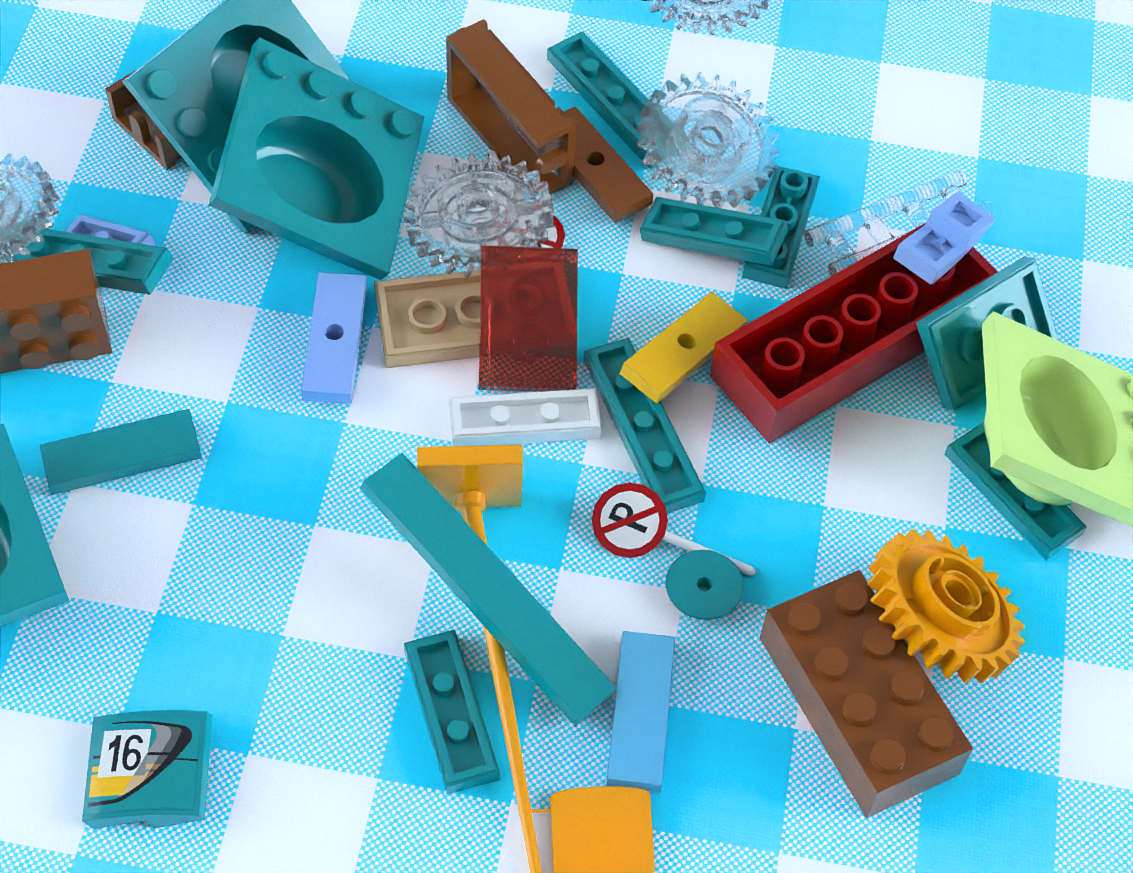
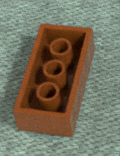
M89 248L0 264V374L23 369H40L50 364L72 360H89L96 356L112 353L106 308Z
M858 570L767 609L760 640L864 816L868 818L960 775L973 747L916 657L907 654L908 645L905 640H894L891 637L896 630L895 626L891 623L880 621L879 617L885 612V609L871 602V598L875 593L867 585V580L862 572Z

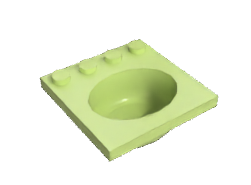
M993 311L982 323L987 400L984 429L990 449L991 467L1002 471L1017 489L1037 502L1056 506L1075 502L1133 527V374Z

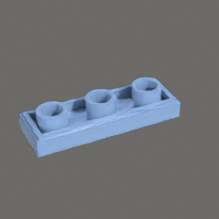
M318 273L301 387L302 401L352 404L367 290L366 275Z

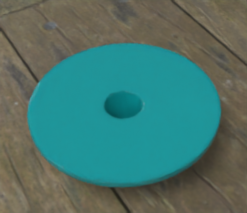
M694 550L678 557L671 564L665 582L666 591L672 604L685 615L700 620L718 619L732 612L739 604L744 588L743 578L738 567L728 557L711 550Z

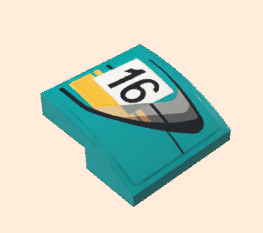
M151 710L93 717L82 822L93 829L139 821H144L154 828L205 820L212 715L207 711Z

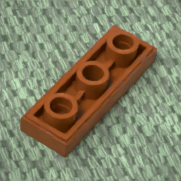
M574 106L564 111L563 118L571 116L576 122L573 176L612 221L617 223L653 203L652 191L579 109Z

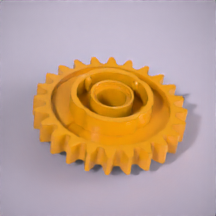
M911 529L905 536L900 532L897 533L874 556L876 560L868 568L874 575L867 582V585L876 590L877 593L871 598V602L885 609V612L879 617L880 621L891 623L895 626L896 630L891 637L894 640L905 639L909 644L907 654L910 656L918 652L924 656L927 669H930L936 663L940 665L944 677L947 679L957 672L963 683H968L973 677L980 683H984L990 676L994 679L997 678L1020 656L1018 649L1025 643V640L1018 633L1025 628V625L1014 618L1020 611V608L1006 600L1011 590L999 587L995 581L998 579L999 574L997 572H986L983 569L984 559L982 557L971 559L968 556L966 545L962 544L958 549H955L947 535H944L938 542L930 530H927L920 536L914 529Z

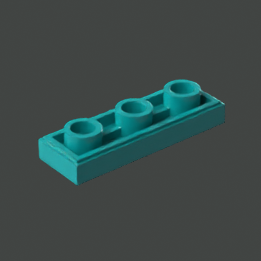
M776 165L760 216L786 220L788 232L773 265L769 266L746 261L742 278L784 289L788 288L820 176Z

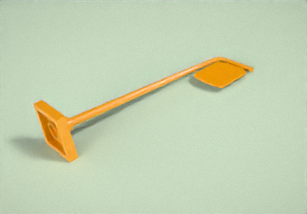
M523 445L417 447V469L456 511L461 513L463 520L487 545L482 512L487 507H521ZM483 625L530 873H542L532 813L551 812L553 873H654L650 792L647 790L621 786L567 789L555 792L550 796V809H531L505 649Z

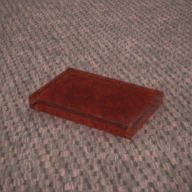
M481 245L478 390L544 392L577 389L578 249Z

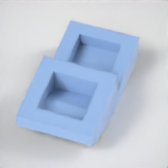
M956 192L931 211L923 227L899 243L893 258L932 285L961 260L993 225L995 217Z

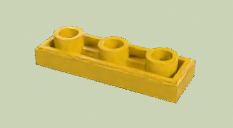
M711 291L625 361L619 374L657 404L713 357L715 342L745 326L748 319Z

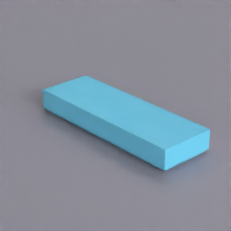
M630 631L622 632L606 786L633 787L661 793L675 648L674 636Z

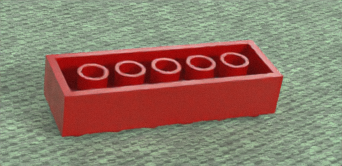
M924 223L715 342L710 377L770 444L924 352V346L916 322L993 276L998 271L972 247L940 279L932 285L893 258L899 243L926 224Z

